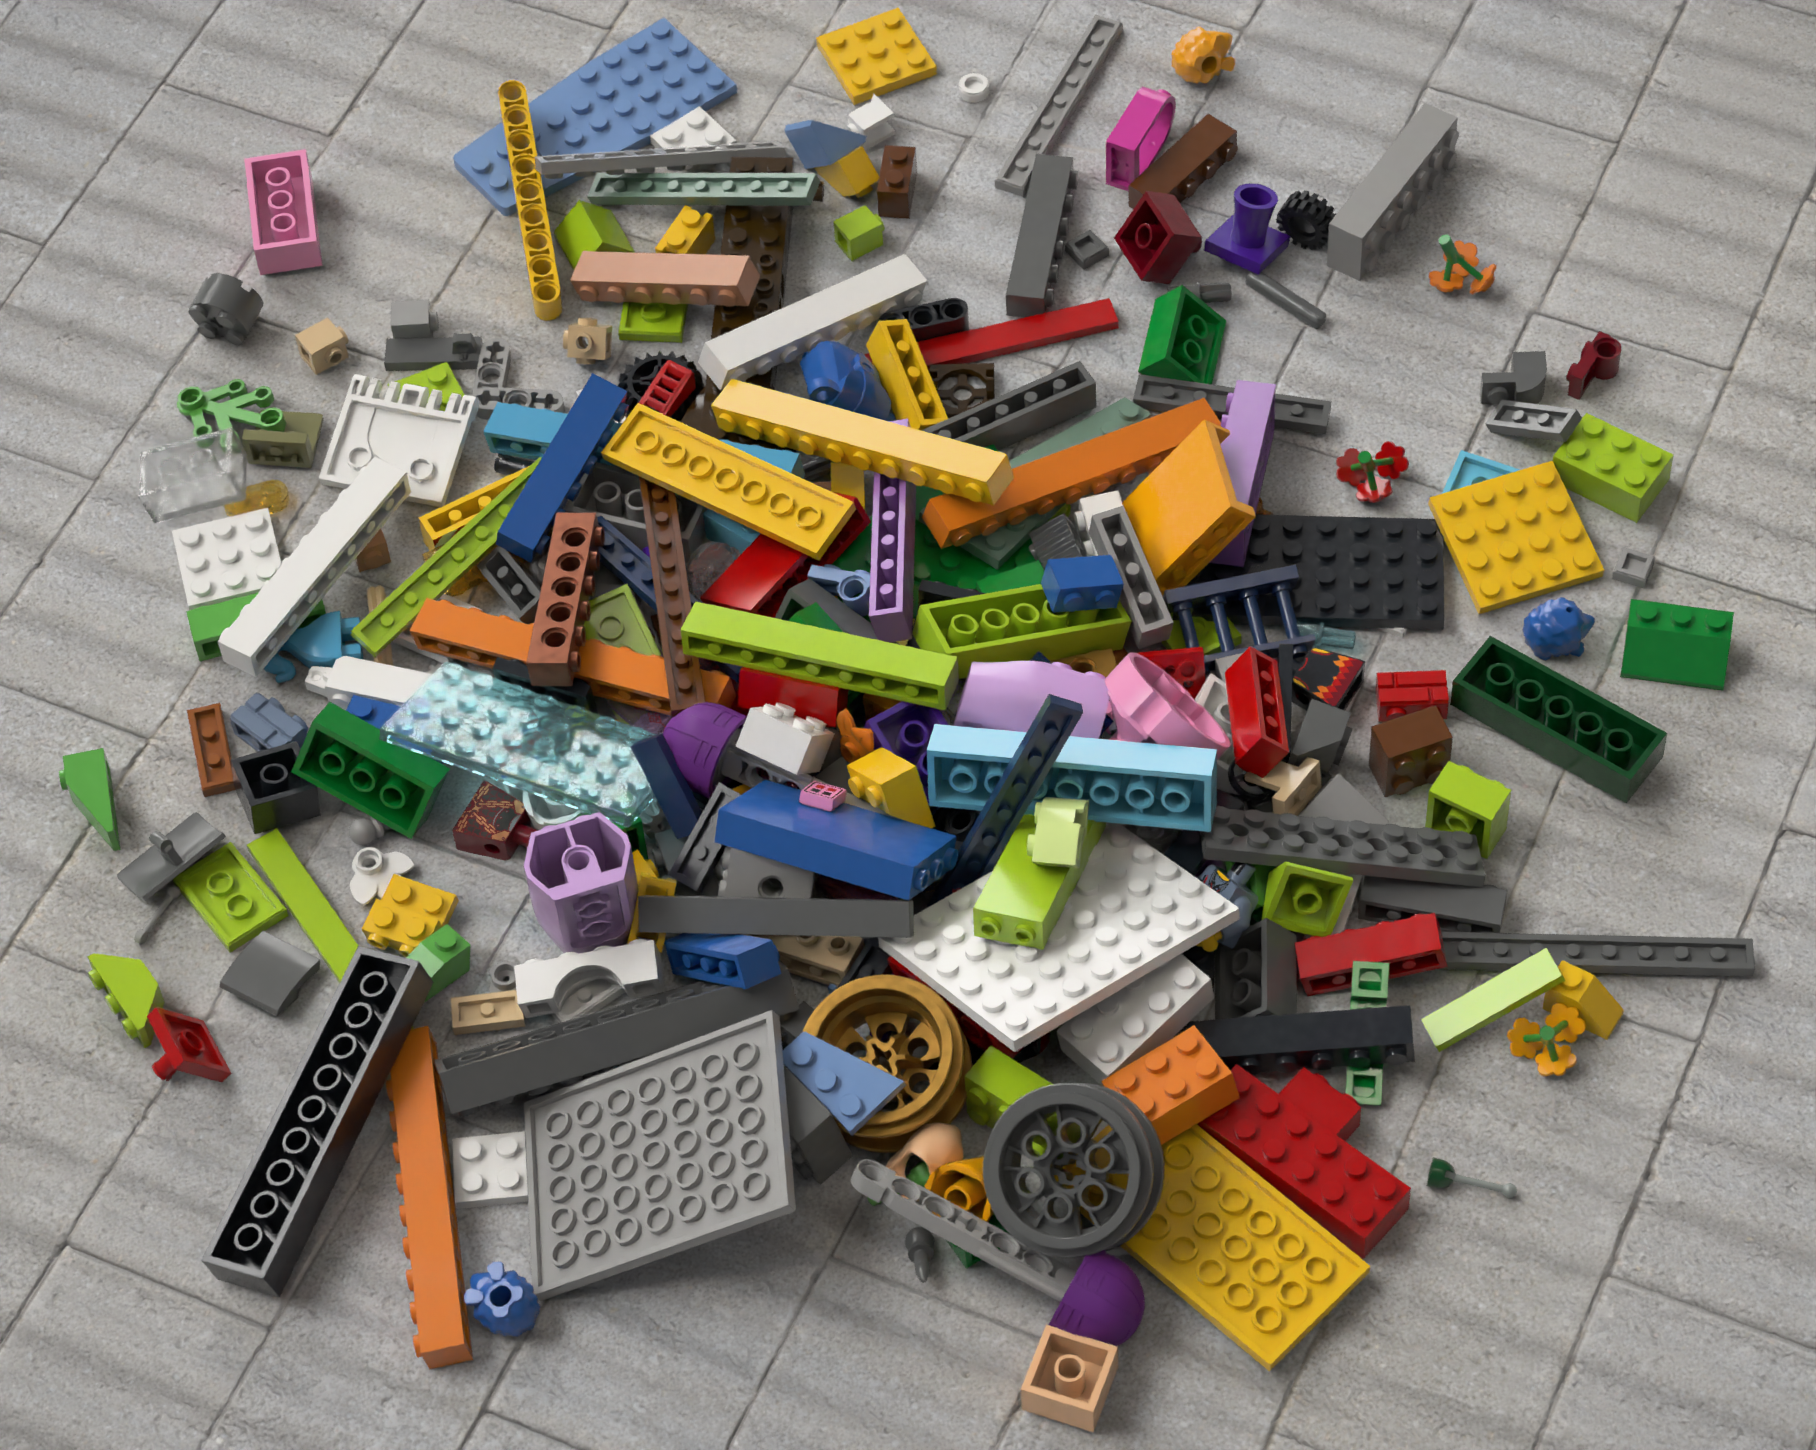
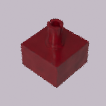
M1145 191L1114 237L1141 281L1169 285L1191 253L1198 252L1202 246V236L1176 197L1171 194Z

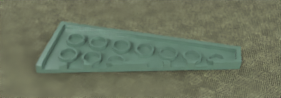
M1124 397L1009 461L1011 469L1148 419L1151 413ZM1065 503L1055 506L1046 514L1039 515L1036 513L1028 516L1019 524L1011 525L1008 523L999 527L990 535L983 536L980 534L972 537L960 547L998 570L1031 538L1029 532L1045 524ZM925 507L920 511L918 521L926 525L922 518Z

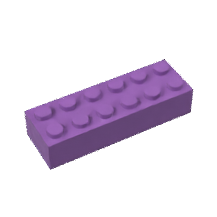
M1237 380L1234 393L1228 392L1226 412H1229V414H1223L1221 420V427L1230 430V435L1220 445L1237 500L1252 506L1256 515L1275 433L1276 384ZM1254 519L1209 563L1244 567Z

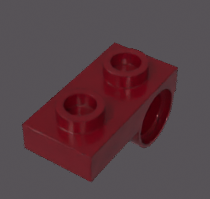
M1599 331L1592 342H1586L1581 352L1580 361L1578 364L1573 363L1568 370L1566 381H1569L1568 396L1580 400L1594 377L1601 380H1609L1618 374L1622 350L1618 340L1612 338L1611 335Z

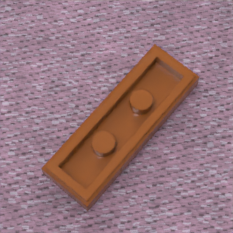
M216 703L187 710L204 797L234 791L231 767L232 757L221 704Z

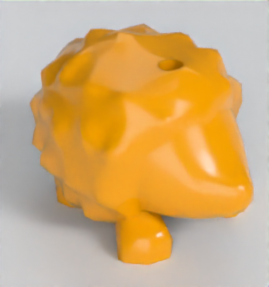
M1199 26L1196 29H1192L1175 44V49L1171 52L1172 67L1183 80L1196 84L1199 82L1208 83L1214 76H1219L1221 69L1232 71L1235 66V58L1231 56L1226 57L1232 44V35L1225 32L1206 31Z

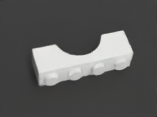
M636 939L627 945L616 947L608 945L599 946L593 951L579 954L576 952H566L558 958L547 960L530 959L524 964L514 966L518 1006L525 1018L561 1012L568 994L578 985L594 979L609 980L618 984L625 990L630 999L665 992L661 956L654 940Z

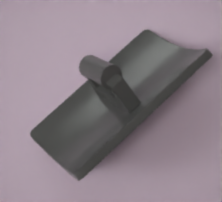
M195 812L165 836L159 831L152 832L149 840L153 846L121 870L117 877L134 895L146 901L226 836L223 832L210 825L199 813Z

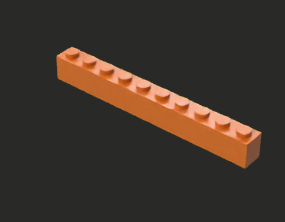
M1202 398L1013 468L1014 479L994 506L945 493L929 499L922 518L941 549L951 545L961 546L972 537L980 534L983 536L990 535L999 527L1008 523L1011 525L1019 524L1026 517L1033 514H1046L1057 505L1063 503L1072 504L1082 496L1092 492L1099 494L1113 484L1119 482L1121 484L1128 483L1137 475L1145 472L1151 474L1204 419L1218 426H1221V422L1206 399Z
M426 598L410 628V633L417 648L420 650L492 668L497 657L506 660L516 659L526 664L534 623L525 624L514 621L505 615L498 617L486 614L477 608L471 607L467 609L459 607L447 600L436 601ZM597 639L586 640L585 646H580L581 668L579 672H575L574 678L581 679L590 685L594 696L671 716L663 657L655 654L650 656L640 654L628 647H613ZM700 669L705 702L731 708L736 693L730 677L720 671L714 670L710 672Z
M429 1026L410 1030L390 1071L391 1079L386 1080V1089L389 1100L394 1102V1110L389 1111V1119L393 1132H397L398 1141L393 1142L392 1147L395 1161L397 1164L400 1163L401 1173L396 1174L397 1188L399 1194L404 1196V1205L399 1206V1213L402 1225L407 1227L408 1233L407 1237H403L404 1253L406 1258L411 1261V1269L406 1270V1278L409 1290L411 1292L414 1291L415 1301L410 1302L409 1307L412 1321L418 1327V1335L413 1336V1344L417 1357H423L428 1368L435 1369L473 1360L468 1310L464 1301L465 1284L442 1085L434 1061L439 1059L438 1049Z

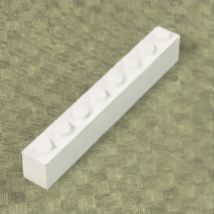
M903 254L705 342L698 363L716 386L723 390L731 379L744 382L747 378L756 374H765L772 367L782 362L789 363L798 355L806 351L810 352L820 342L833 339L838 341L855 329L859 328L861 330L868 327L884 313L899 310L906 306H915L923 298L922 293L928 280L907 255Z
M374 457L367 466L360 469L356 479L347 489L340 493L337 501L329 511L321 515L318 524L309 534L301 539L299 546L290 557L282 561L278 571L269 581H266L261 586L259 593L251 603L242 608L239 617L234 623L222 632L218 644L224 662L254 677L258 676L411 493L406 471L377 457Z

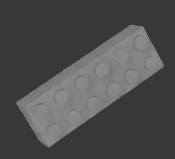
M1423 104L1329 223L1328 267L1358 281L1362 279L1367 271L1371 272L1375 268L1380 254L1383 250L1388 251L1395 235L1399 230L1403 231L1406 228L1412 213L1415 210L1421 209L1429 191L1435 190L1444 172L1453 168L1457 159L1455 144L1459 138V132L1457 131L1458 117L1429 104Z

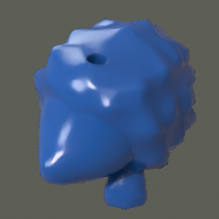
M1564 597L1556 600L1549 599L1545 603L1538 605L1537 608L1532 609L1528 616L1524 618L1522 631L1525 643L1532 649L1534 655L1541 660L1546 661L1551 656L1559 657L1561 655L1568 656L1569 654L1580 657L1584 652V643L1581 640L1586 637L1593 627L1595 618L1583 613L1574 601L1567 600Z
M501 1261L489 1264L487 1266L488 1272L475 1273L471 1276V1288L466 1290L464 1301L466 1305L474 1306L473 1317L480 1321L484 1327L490 1329L494 1334H502L505 1337L510 1335L519 1337L534 1327L540 1312L538 1298L534 1294L533 1286L527 1282L525 1277L519 1276L515 1270L505 1272L504 1264Z

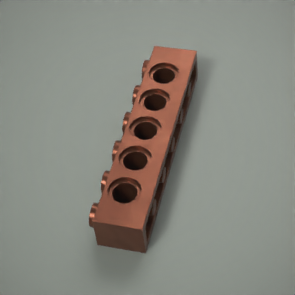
M556 513L526 661L532 686H572L575 672L580 671L581 655L579 648L580 646H585L586 641L584 622L589 621L591 615L589 596H594L595 577L593 575L594 571H599L600 568L598 549L599 546H604L605 542L604 527L599 526L596 513Z

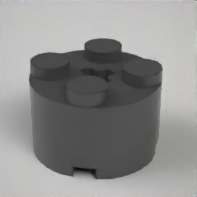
M213 273L209 278L206 277L188 312L199 325L197 330L201 335L210 339L215 338L216 335L222 336L230 343L241 346L263 307L262 298L253 288H251L250 292L242 288L243 281L227 274Z

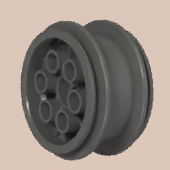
M1059 1083L1044 1086L1025 1094L1010 1105L996 1122L987 1141L984 1153V1187L995 1216L1002 1226L1020 1243L1034 1251L1053 1257H1084L1103 1250L1107 1252L1126 1243L1146 1225L1153 1215L1164 1185L1165 1163L1163 1150L1150 1120L1127 1097L1117 1091L1096 1084ZM1054 1114H1057L1058 1120L1056 1136L1046 1120ZM1103 1120L1113 1130L1097 1143L1095 1140H1092V1137ZM1074 1122L1082 1129L1081 1140L1076 1144L1072 1143L1067 1136V1129ZM1038 1135L1043 1136L1047 1141V1150L1042 1156L1037 1155L1032 1147L1033 1140ZM1101 1147L1108 1150L1111 1158L1109 1165L1104 1169L1095 1162V1154ZM1024 1155L1034 1160V1167H1021V1156ZM1076 1162V1166L1085 1170L1086 1174L1075 1175L1073 1178L1072 1172L1060 1166L1075 1164ZM1031 1172L1037 1174L1041 1182L1039 1190L1035 1193L1028 1190L1025 1182L1026 1177ZM1107 1173L1129 1174L1126 1189L1106 1182L1109 1179V1174ZM1054 1175H1057V1176H1058V1178H1059V1181H1058V1182L1055 1180ZM1068 1185H1073L1074 1188H1073V1189H1067V1186H1068ZM1093 1185L1099 1186L1104 1194L1103 1201L1098 1206L1093 1205L1088 1197V1192ZM1044 1196L1046 1199L1043 1204V1210L1039 1214L1032 1205ZM1059 1197L1064 1198L1069 1206V1211L1064 1218L1058 1217L1053 1209L1054 1202ZM1080 1206L1087 1209L1095 1224L1094 1226L1083 1229Z

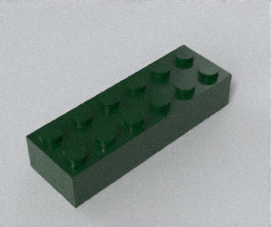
M1489 636L1452 682L1450 705L1626 804L1663 758L1667 738L1666 732L1492 636Z

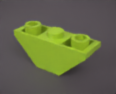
M97 953L87 956L92 968L88 972L90 980L98 991L103 988L108 994L104 998L114 1015L121 1013L125 1019L121 1023L130 1039L133 1040L137 1037L144 1048L150 1046L155 1031L147 1015L155 1007L163 1009L165 1004L157 981L140 959Z

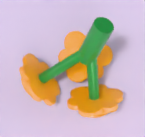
M1556 1003L1551 1008V1014L1545 1018L1547 1026L1542 1027L1541 1030L1537 1022H1529L1526 1018H1517L1514 1021V1029H1510L1507 1033V1038L1511 1042L1510 1052L1515 1057L1524 1056L1527 1059H1532L1536 1055V1050L1543 1048L1542 1053L1535 1057L1538 1073L1541 1076H1550L1552 1074L1562 1076L1566 1073V1069L1576 1065L1577 1059L1571 1053L1570 1046L1562 1045L1559 1047L1554 1042H1560L1564 1039L1569 1043L1575 1042L1578 1035L1585 1031L1586 1023L1581 1017H1578L1579 1010L1576 1007L1571 1006L1567 1008L1563 1003Z

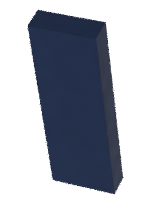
M663 733L636 742L631 746V749L676 838L679 839L690 835L702 811L685 777L678 768Z

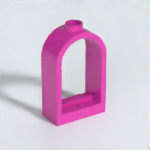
M1141 87L1134 95L1106 140L1107 185L1128 191V185L1144 172L1158 156L1168 138L1175 115L1176 101L1168 91L1163 89L1156 91L1147 87Z

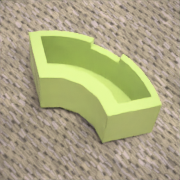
M1045 797L1042 802H1036L1034 821L1037 824L1035 835H1028L1027 856H1032V862L1035 865L1080 867L1082 845L1087 834L1089 800Z

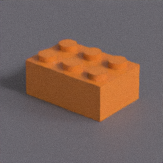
M1195 1025L1101 1081L1103 1087L1117 1091L1127 1097L1144 1112L1153 1125L1161 1145L1240 1098L1232 1072Z

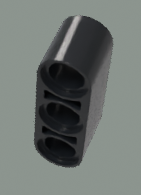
M948 298L884 313L878 319V321L907 319L916 342L969 330L968 305L959 298Z

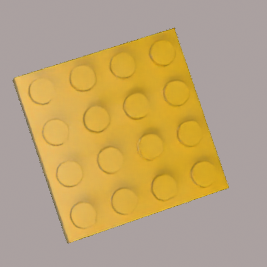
M1553 460L1429 497L1428 505L1478 614L1603 577L1605 570Z

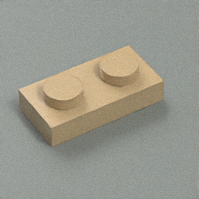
M516 990L451 998L454 1035L525 1027V1017L518 1006Z

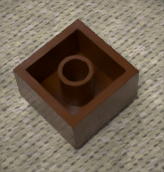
M1436 705L1371 727L1368 766L1385 798L1395 794H1405L1413 788L1428 783L1433 784L1447 762L1451 760L1453 736Z

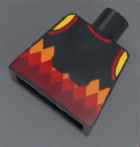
M1317 647L1310 649L1303 662L1293 659L1292 702L1307 711L1311 699L1345 711L1364 682L1365 661Z

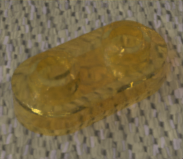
M267 480L229 492L224 498L223 504L227 517L268 508L269 513L274 514L288 506L290 497L287 486L283 482Z

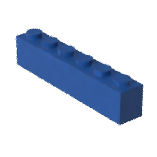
M594 373L591 374L499 528L496 545L530 563L537 553L542 555L545 552L551 539L547 535L554 526L556 513L567 512L563 508L568 500L574 502L582 488V484L579 481L584 473L590 475L598 460V457L595 456L600 447L604 449L612 438L613 431L610 429L614 422L620 423L623 420L629 405L625 404L626 390Z

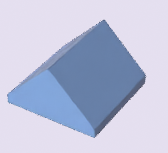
M815 120L785 125L784 130L805 169L833 164L865 143L867 137Z

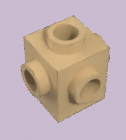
M578 318V323L570 324L568 330L564 331L563 348L567 349V357L576 358V363L595 364V359L606 360L611 357L612 325L597 324V319ZM585 337L588 339L589 344L585 342Z

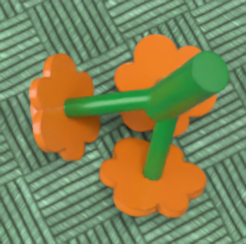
M1448 234L1442 235L1438 239L1444 252L1443 258L1447 263L1445 270L1441 272L1431 271L1429 273L1430 285L1435 286L1441 292H1452L1454 289L1460 290L1463 287L1464 277L1471 274L1475 277L1470 285L1469 293L1472 295L1476 292H1485L1491 287L1495 280L1494 271L1497 266L1491 264L1488 268H1484L1481 273L1474 268L1479 264V259L1476 257L1478 249L1475 244L1470 242L1464 244L1460 240L1453 243Z

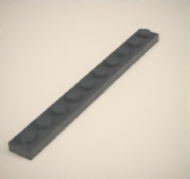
M1442 932L1448 967L1440 969L1506 971L1547 948L1557 967L1564 960L1589 973L1753 977L1755 971L1753 939Z

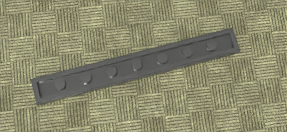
M642 895L638 897L639 932L911 938L914 936L913 900Z

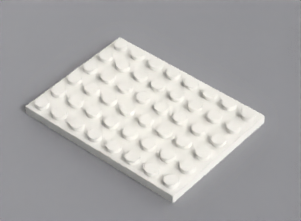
M1107 822L1106 828L1097 845L1092 850L1089 861L1071 896H1069L1065 908L1043 950L974 936L973 907L992 872L914 915L913 937H878L881 949L1008 1048L1016 1052L1236 922L1240 917L1239 908L1122 825Z

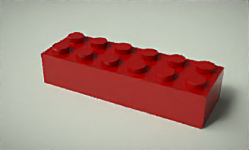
M1236 1064L1230 1071L1233 1074L1240 1098L1197 1125L1361 1259H1364L1409 1210L1411 1187Z

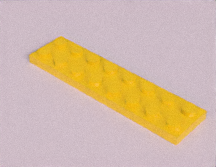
M637 403L601 451L604 460L817 560L821 559L856 510L854 502L639 403Z

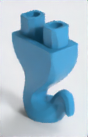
M335 611L320 616L304 628L296 629L264 667V670L277 674L275 677L277 683L289 681L296 675L294 664L279 656L280 651L291 653L309 669L311 666L333 668L336 659L343 656L364 660L363 649L360 643L345 645V641L355 640L351 636V630L361 622L360 617L342 618L341 612Z

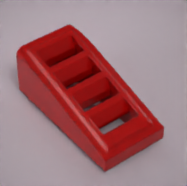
M668 360L640 399L639 404L648 408L651 407L659 411V413L671 417L696 388L694 373ZM668 388V389L672 390L673 393H671V392H669V391H667V390H665V389ZM659 398L665 401L666 403L664 404L656 399Z

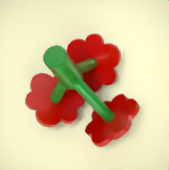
M1391 441L1382 444L1381 451L1375 455L1376 460H1373L1368 451L1359 453L1357 449L1349 448L1345 451L1344 456H1340L1336 460V464L1339 467L1336 476L1340 482H1349L1351 486H1357L1356 498L1358 501L1375 503L1390 496L1393 492L1389 479L1381 480L1380 477L1374 476L1375 468L1377 467V471L1382 477L1390 476L1392 479H1398L1401 472H1405L1408 469L1409 461L1404 456L1405 449L1402 446H1396Z

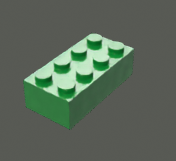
M329 702L312 721L291 772L412 839L427 821L450 768Z

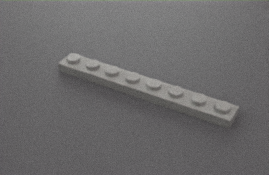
M778 141L535 156V169L541 175H545L547 179L563 178V173H575V176L590 177L594 175V171H606V174L621 175L625 173V169H636L639 173L655 172L656 167H667L669 171L685 170L687 165H697L699 169H712L718 163H727V166L730 167L731 157H785V146Z

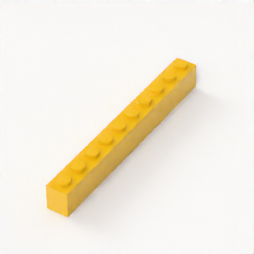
M735 379L730 380L711 404L719 428L726 432L738 433L754 440H763L776 444L779 447L791 448L808 455L830 459L836 463L841 462L858 467L861 470L880 473L889 478L912 482L917 486H926L946 494L965 497L974 502H983L994 506L1014 479L1008 456L1005 453Z

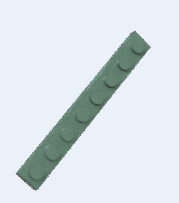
M597 173L587 197L591 204L811 206L820 180L816 173H624L621 175Z

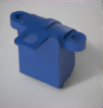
M828 340L818 343L810 352L806 351L802 355L800 365L807 384L810 400L888 422L896 421L895 415L890 412L891 400L886 390L881 386L878 370L862 352L857 353L839 342Z

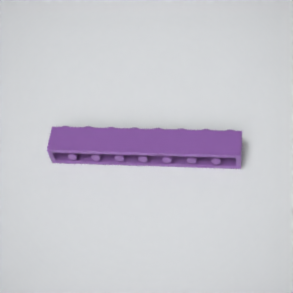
M908 419L889 421L910 427ZM874 472L869 618L878 640L885 642L912 639L916 485L912 482L889 478Z

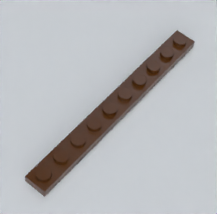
M639 476L671 716L674 717L681 711L694 706V704L705 703L699 657L683 654L681 628L692 608L675 493Z

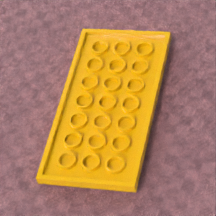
M1196 1124L1161 1145L1165 1163V1176L1158 1205L1146 1225L1120 1247L1270 1372L1370 1273V1265ZM1107 1125L1092 1140L1098 1143L1113 1129ZM1101 1147L1095 1154V1162L1104 1169L1109 1165L1111 1158L1108 1150ZM1076 1162L1075 1164H1068L1062 1167L1072 1172L1073 1178L1075 1175L1086 1174L1085 1170L1076 1166ZM1107 1173L1109 1174V1179L1106 1182L1126 1189L1129 1174ZM1054 1175L1055 1180L1058 1182V1181H1059L1058 1176H1057V1175ZM1068 1185V1186H1067V1189H1073V1188H1074L1073 1185ZM1093 1185L1088 1192V1197L1093 1205L1098 1206L1102 1203L1104 1194L1099 1186ZM1080 1206V1213L1094 1224L1087 1209Z

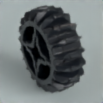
M659 351L656 356H651L647 352L643 360L635 357L634 365H626L625 373L620 374L618 384L620 388L627 391L625 404L629 405L626 412L627 417L637 403H639L663 365L668 360H671L691 370L695 376L696 388L670 417L676 421H681L694 399L704 388L702 374L700 370H697L694 361L688 362L685 355L676 358L673 351L668 355H663ZM668 388L665 389V390H667V391L673 393L672 390H670V389H668ZM659 398L656 399L664 404L666 403L665 401Z

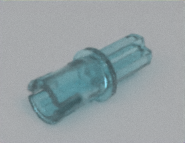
M1297 622L1301 636L1314 634L1316 639L1314 646H1317V648L1321 649V645L1351 650L1355 646L1356 633L1354 631L1324 627L1323 622L1320 625Z

